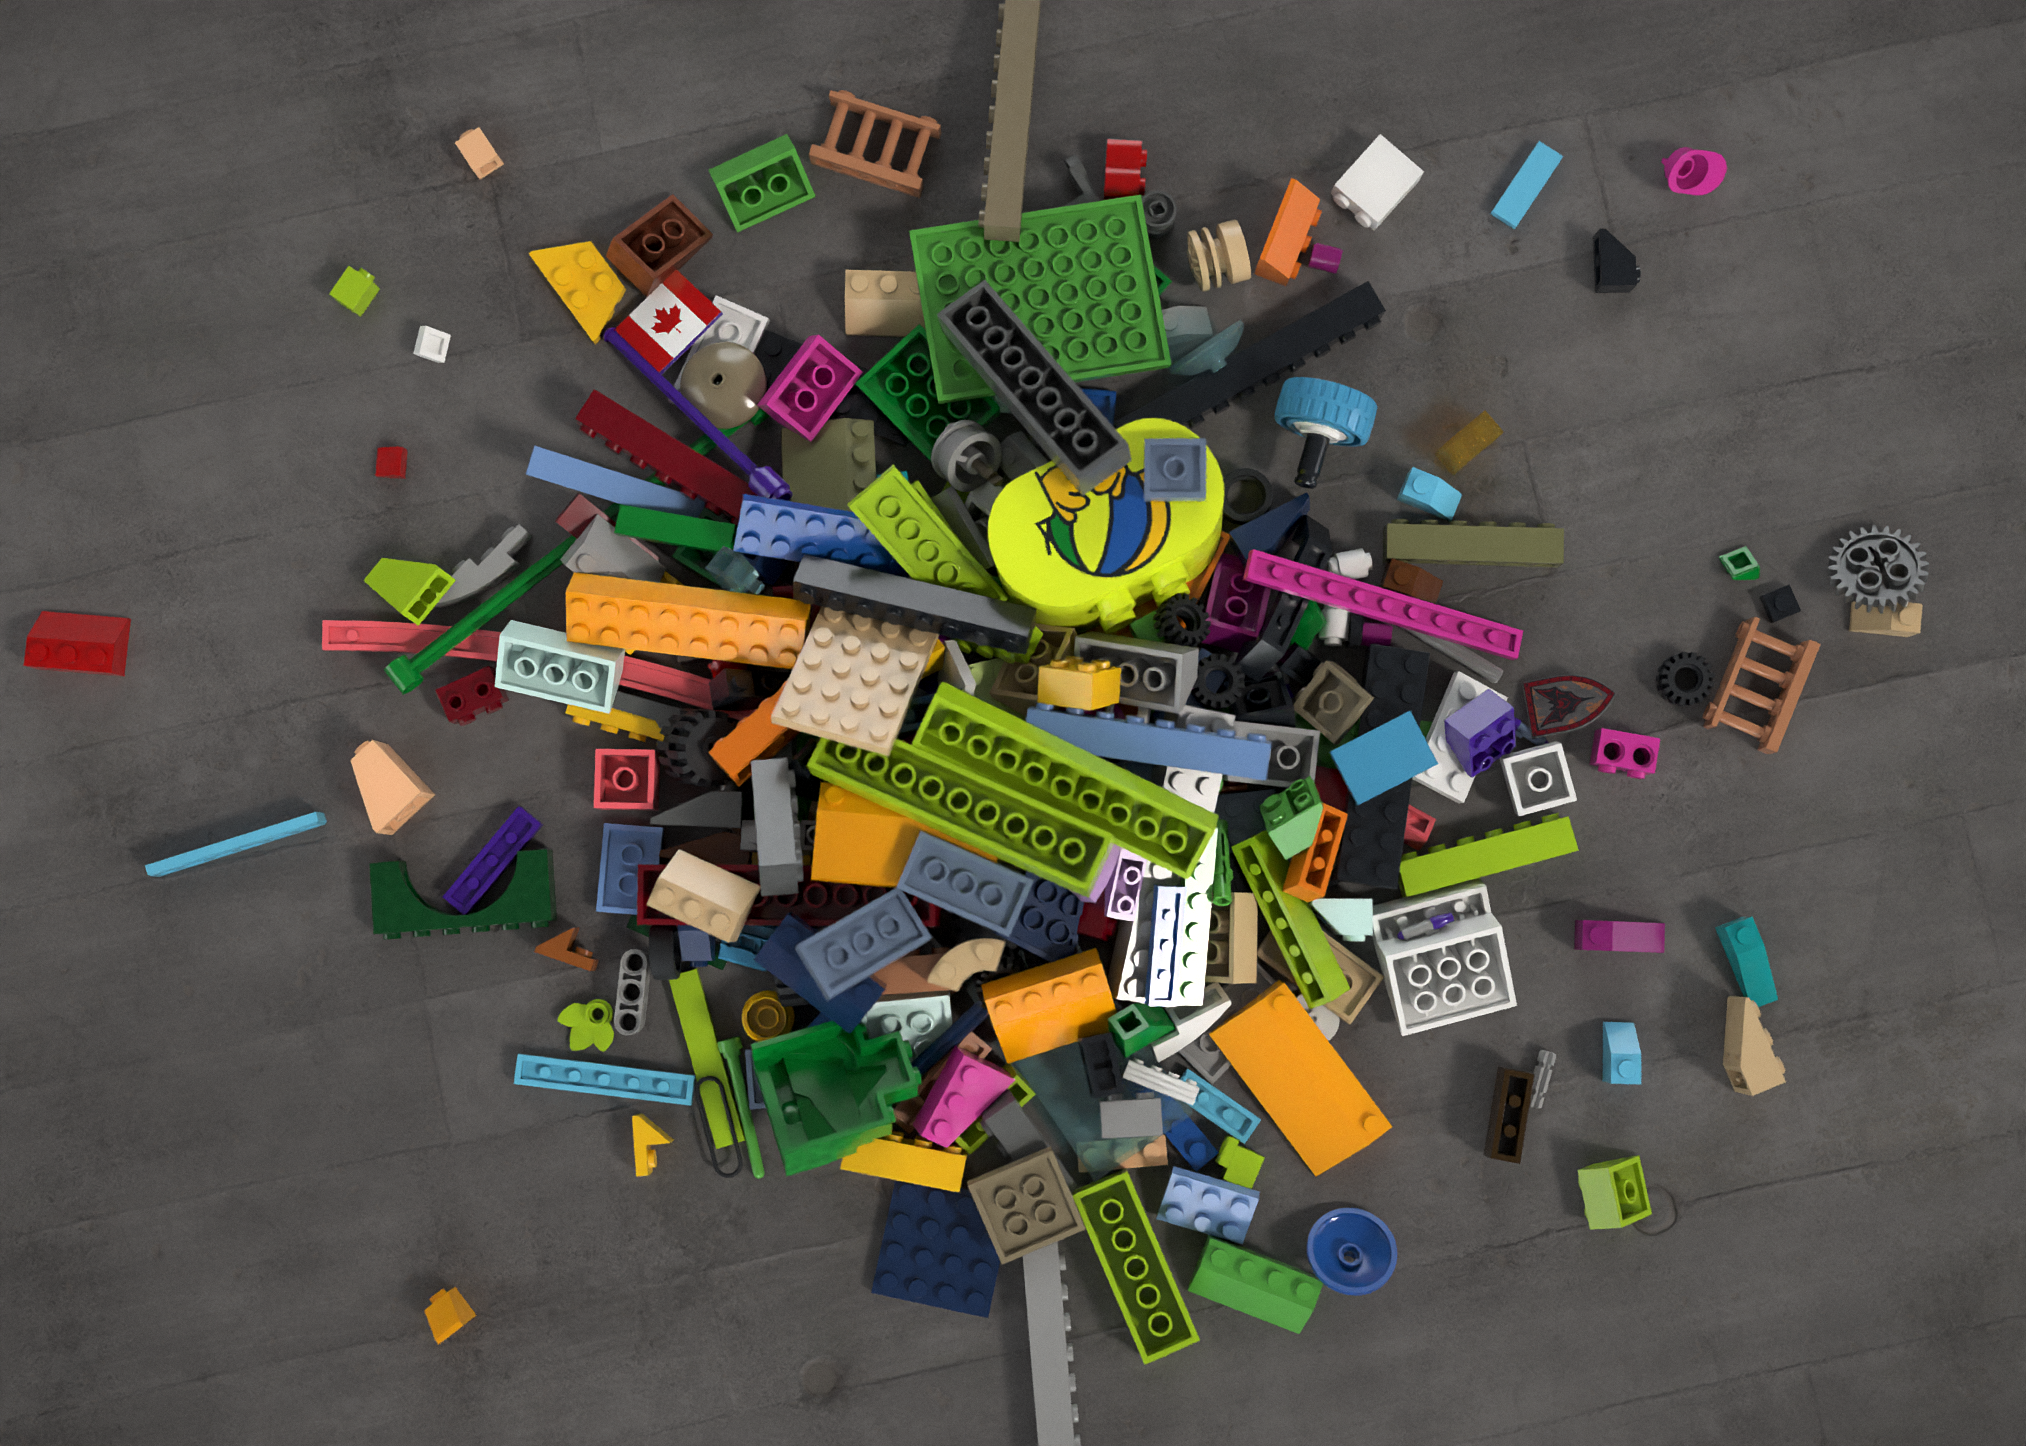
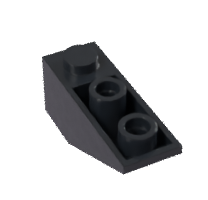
M725 668L709 682L713 710L746 711L758 709L763 700L772 697L781 689L782 684L789 678L791 673Z

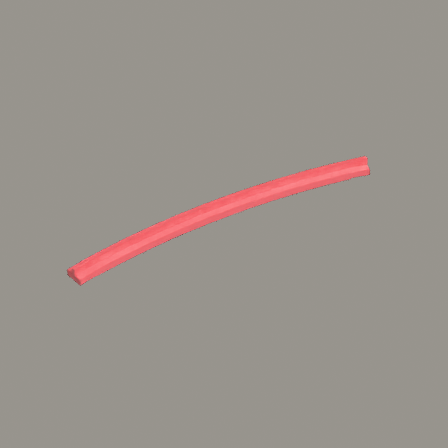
M323 620L322 650L417 654L452 626L420 624L418 626L415 623ZM478 629L444 656L497 662L501 632ZM624 656L623 671L619 682L620 686L659 695L702 709L713 710L709 687L710 679ZM757 709L746 711H715H723L729 714V718H735L736 720L740 721L745 717H749Z

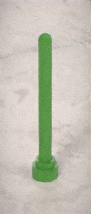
M736 1036L717 1041L719 1053H723V1057L727 1058L753 1176L760 1179L764 1176L765 1171L738 1056L741 1055L740 1049L743 1046L741 1037Z

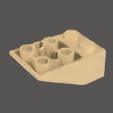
M1731 995L1727 998L1723 1065L1734 1091L1754 1096L1785 1083L1786 1081L1783 1076L1785 1068L1778 1056L1775 1057L1771 1045H1773V1040L1768 1030L1762 1028L1759 1021L1761 1013L1754 1000L1751 1001L1749 997Z

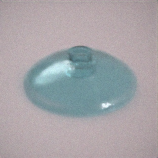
M1242 319L1167 368L1170 374L1193 376L1203 373L1208 369L1215 373L1227 365L1225 358L1238 346L1244 331L1245 324Z

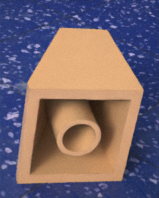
M375 740L371 742L365 741L355 750L356 756L350 760L372 829L376 833L393 835L435 796L429 787L386 743Z

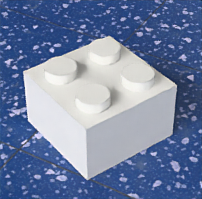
M1560 742L1546 743L1503 755L1499 758L1514 813L1518 816L1577 801Z

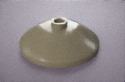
M732 342L713 343L700 349L687 362L680 381V393L717 429L734 428L750 420L760 409L757 404L766 394L767 390L766 373L759 359L746 347ZM722 376V382L719 385H715V378Z

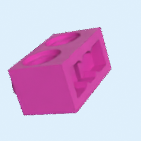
M1605 728L1597 729L1594 733L1589 765L1598 766L1597 771L1615 774L1616 770L1627 771V777L1645 779V775L1655 774L1660 738ZM1607 744L1612 745L1616 751L1613 760L1606 758L1604 755V747ZM1636 749L1644 754L1645 760L1642 765H1638L1633 759V753Z

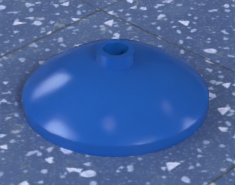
M1358 1208L1332 1210L1316 1221L1308 1236L1306 1250L1310 1267L1317 1278L1334 1291L1346 1295L1369 1294L1381 1288L1394 1272L1397 1263V1246L1394 1236L1386 1224L1370 1212ZM1350 1256L1354 1262H1347L1344 1257Z

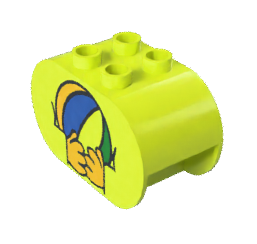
M1144 418L1116 429L1128 443L1132 461L1084 496L1081 495L1053 461L1019 476L1006 485L997 496L990 512L988 541L1002 589L1009 597L1007 599L1008 602L1036 608L1035 623L1074 628L1076 633L1089 631L1101 625L1105 633L1111 634L1127 627L1137 619L1132 609L1133 607H1138L1152 599L1160 607L1176 594H1181V596L1189 594L1190 590L1186 582L1196 578L1208 566L1219 545L1224 503V484L1221 470L1216 458L1206 445V501H1144L1145 439L1199 438L1195 433L1176 422L1161 418Z

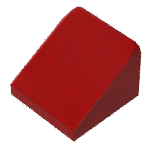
M399 446L378 448L375 476L405 479L408 450Z

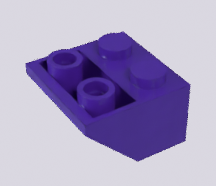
M1490 689L1484 691L1444 720L1446 741L1467 775L1471 778L1481 771L1487 770L1492 763L1503 755L1509 754L1516 747L1514 707Z

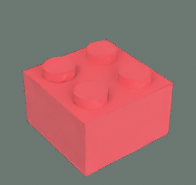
M596 749L594 808L599 810L658 811L660 761L658 757L660 752L645 749Z

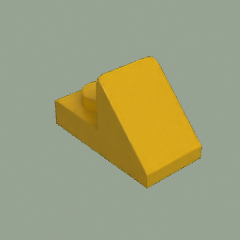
M643 1113L632 1116L636 1177L650 1175L653 1173L652 1168L657 1166L656 1150H651V1145L667 1144L674 1141L673 1138Z

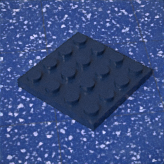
M895 1180L871 1293L988 1318L1000 1259L970 1190L961 1187L960 1192H954Z

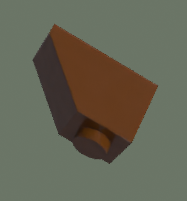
M1392 558L1386 565L1379 587L1436 604L1443 581L1420 567Z

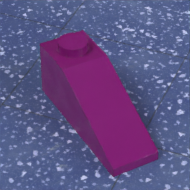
M1575 920L1574 950L1664 953L1665 923Z

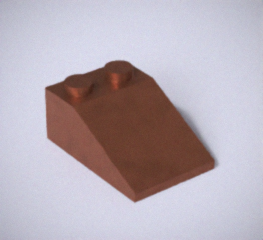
M672 194L616 235L611 241L606 257L648 297L676 269L682 268L714 234Z

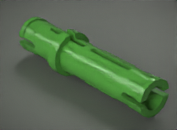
M1218 819L1212 901L1217 906H1227L1232 902L1231 880H1233V871L1230 869L1228 822L1224 819Z

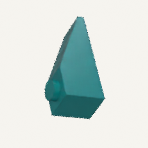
M1740 917L1715 927L1743 996L1749 997L1751 1001L1754 1000L1758 1007L1778 1000L1765 945L1753 917Z

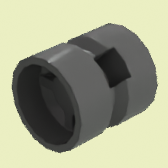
M1151 191L1144 195L1142 204L1148 237L1158 239L1169 234L1173 228L1177 207L1175 200L1165 191Z

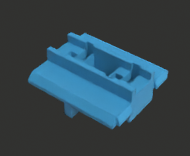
M744 925L737 942L722 940L718 959L767 972L764 967L753 959L778 926Z

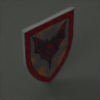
M1561 675L1522 683L1532 739L1568 733L1587 726L1607 710L1616 696V693L1603 683L1578 675Z

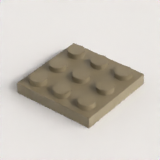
M1051 1146L967 1181L969 1190L1002 1265L1086 1229Z

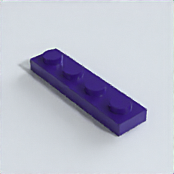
M518 806L443 895V898L463 915H469L515 860L517 851H522L543 824L522 806Z

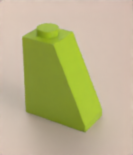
M381 558L363 581L399 613L419 626L456 579L436 564Z

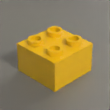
M1066 656L1065 660L1053 659L1051 664L1039 667L1037 702L1084 710H1094L1117 704L1120 698L1121 667L1110 666V661L1092 660V663L1083 662L1084 658L1079 656Z

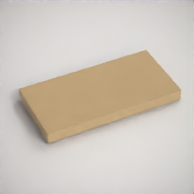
M1270 930L1257 948V957L1298 987ZM1323 931L1350 987V990L1335 1000L1323 1004V1006L1350 1025L1384 976Z

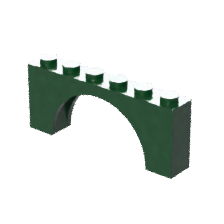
M550 849L517 851L516 870L504 894L489 907L479 912L462 916L442 912L428 904L414 888L408 874L406 861L369 863L373 935L383 934V940L401 939V933L412 932L413 938L431 936V930H442V935L460 934V928L472 927V933L489 932L492 925H501V930L519 929V923L530 922L531 928L549 927V921L557 920L553 850Z

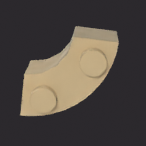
M977 939L954 947L937 962L927 982L959 991L963 982L972 974L984 970L997 971L1005 942L996 939Z

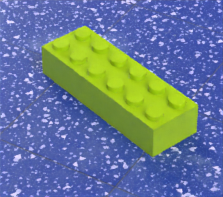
M1127 1169L1119 1170L1072 1192L1073 1199L1144 1365L1200 1341Z

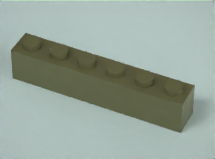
M1393 519L1391 523H1387L1383 528V563H1388L1393 558L1412 564L1558 568L1564 564V528H1555V524L1541 523L1537 524V528L1526 527V523L1521 522L1508 523V527H1497L1496 522L1489 521L1479 522V526H1467V521H1450V525H1438L1437 520H1422L1420 524H1409L1407 519Z

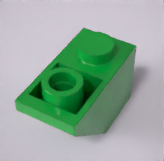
M1132 1004L1108 1018V1030L1112 1033L1113 1042L1125 1058L1175 1029L1174 1023L1161 1006Z

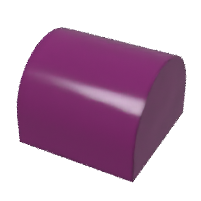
M1316 243L1312 247L1308 267L1336 274L1343 250Z
M1363 622L1361 646L1376 644L1390 647L1393 626Z

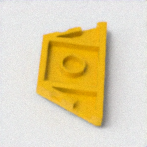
M588 241L535 250L528 253L594 344L598 343L607 321H610L615 312L614 308L621 301L626 288L593 243Z

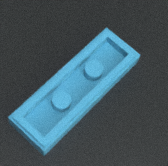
M1539 141L1491 212V215L1515 229L1563 156Z
M1186 1068L1179 1080L1186 1082V1079L1197 1082L1196 1086L1200 1087L1194 1105L1186 1104L1245 1144L1261 1119Z

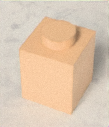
M479 127L475 130L470 129L464 132L460 139L455 142L479 179H482L503 165L502 160Z

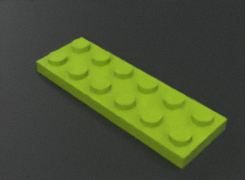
M894 464L847 504L913 580L1002 601L1009 599L1004 590Z

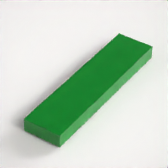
M620 504L614 533L618 536L731 555L737 526L730 523Z

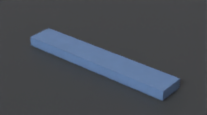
M535 445L525 473L526 475L622 505L698 518L705 502L697 497L692 501L679 491Z

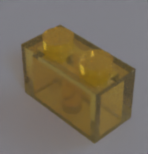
M1484 410L1441 446L1435 455L1454 476L1495 442L1504 431Z

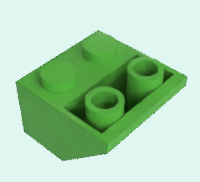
M1309 776L1295 781L1288 789L1278 795H1271L1263 804L1259 805L1267 833L1286 860L1313 844L1322 814L1323 804L1314 780Z

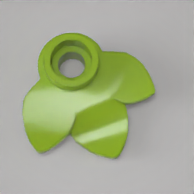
M603 999L592 1000L587 1005L573 1003L566 1007L557 1019L562 1025L572 1027L570 1032V1049L572 1051L586 1049L594 1043L600 1051L605 1052L613 1042L614 1031L610 1024L613 1018V1009ZM600 1008L603 1010L604 1015L602 1019L595 1018V1009Z

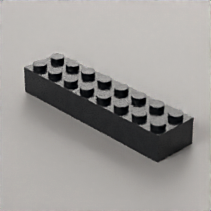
M1370 644L1366 648L1361 687L1371 694L1374 699L1355 722L1353 740L1408 711H1411L1420 728L1430 653ZM1412 778L1358 806L1347 789L1344 812L1348 816L1336 854L1333 881L1390 890L1397 889Z

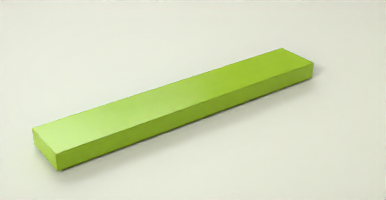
M698 968L680 973L678 979L669 980L697 1082L705 1076L717 1077L722 1082L738 1143L745 1141L722 1053H719L718 1038ZM707 1080L700 1085L699 1090L715 1147L719 1149L732 1145L734 1142L720 1088L715 1081Z

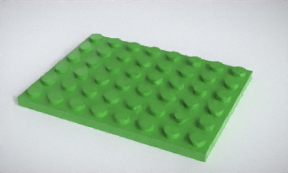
M1141 195L1022 213L1020 242L984 239V228H979V220L909 231L938 404L996 395L943 333L937 313L983 280L987 281L1074 382L1171 367Z

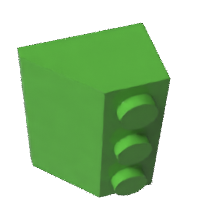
M787 134L708 170L737 233L816 197L797 151Z

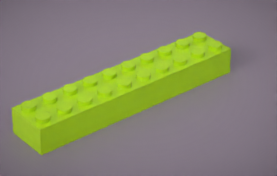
M943 681L911 744L918 749L1114 835L1115 845L1188 880L1216 830L1219 815Z
M821 737L807 765L812 775L1087 898L1090 897L1115 843L1114 835L898 739H895L889 756Z

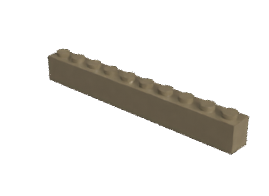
M1005 0V4H999L998 21L1003 22L1002 29H997L996 47L1001 48L1000 54L994 55L993 72H998V80L992 79L991 97L996 98L995 105H990L989 123H993V131H987L986 149H991L990 157H985L984 175H988V184L982 183L981 201H985L986 206L985 210L979 211V228H984V239L1020 242L1041 0Z

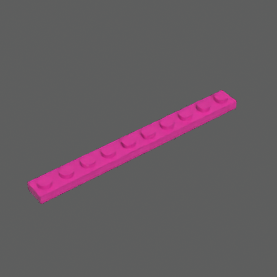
M1255 549L1249 551L1243 580L1506 659H1518L1523 636L1522 630Z

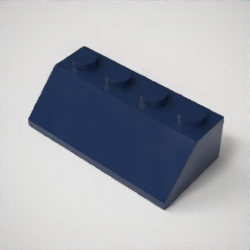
M790 911L753 960L850 1034L886 990L887 984L872 974L827 1001L795 949L798 944L819 932Z

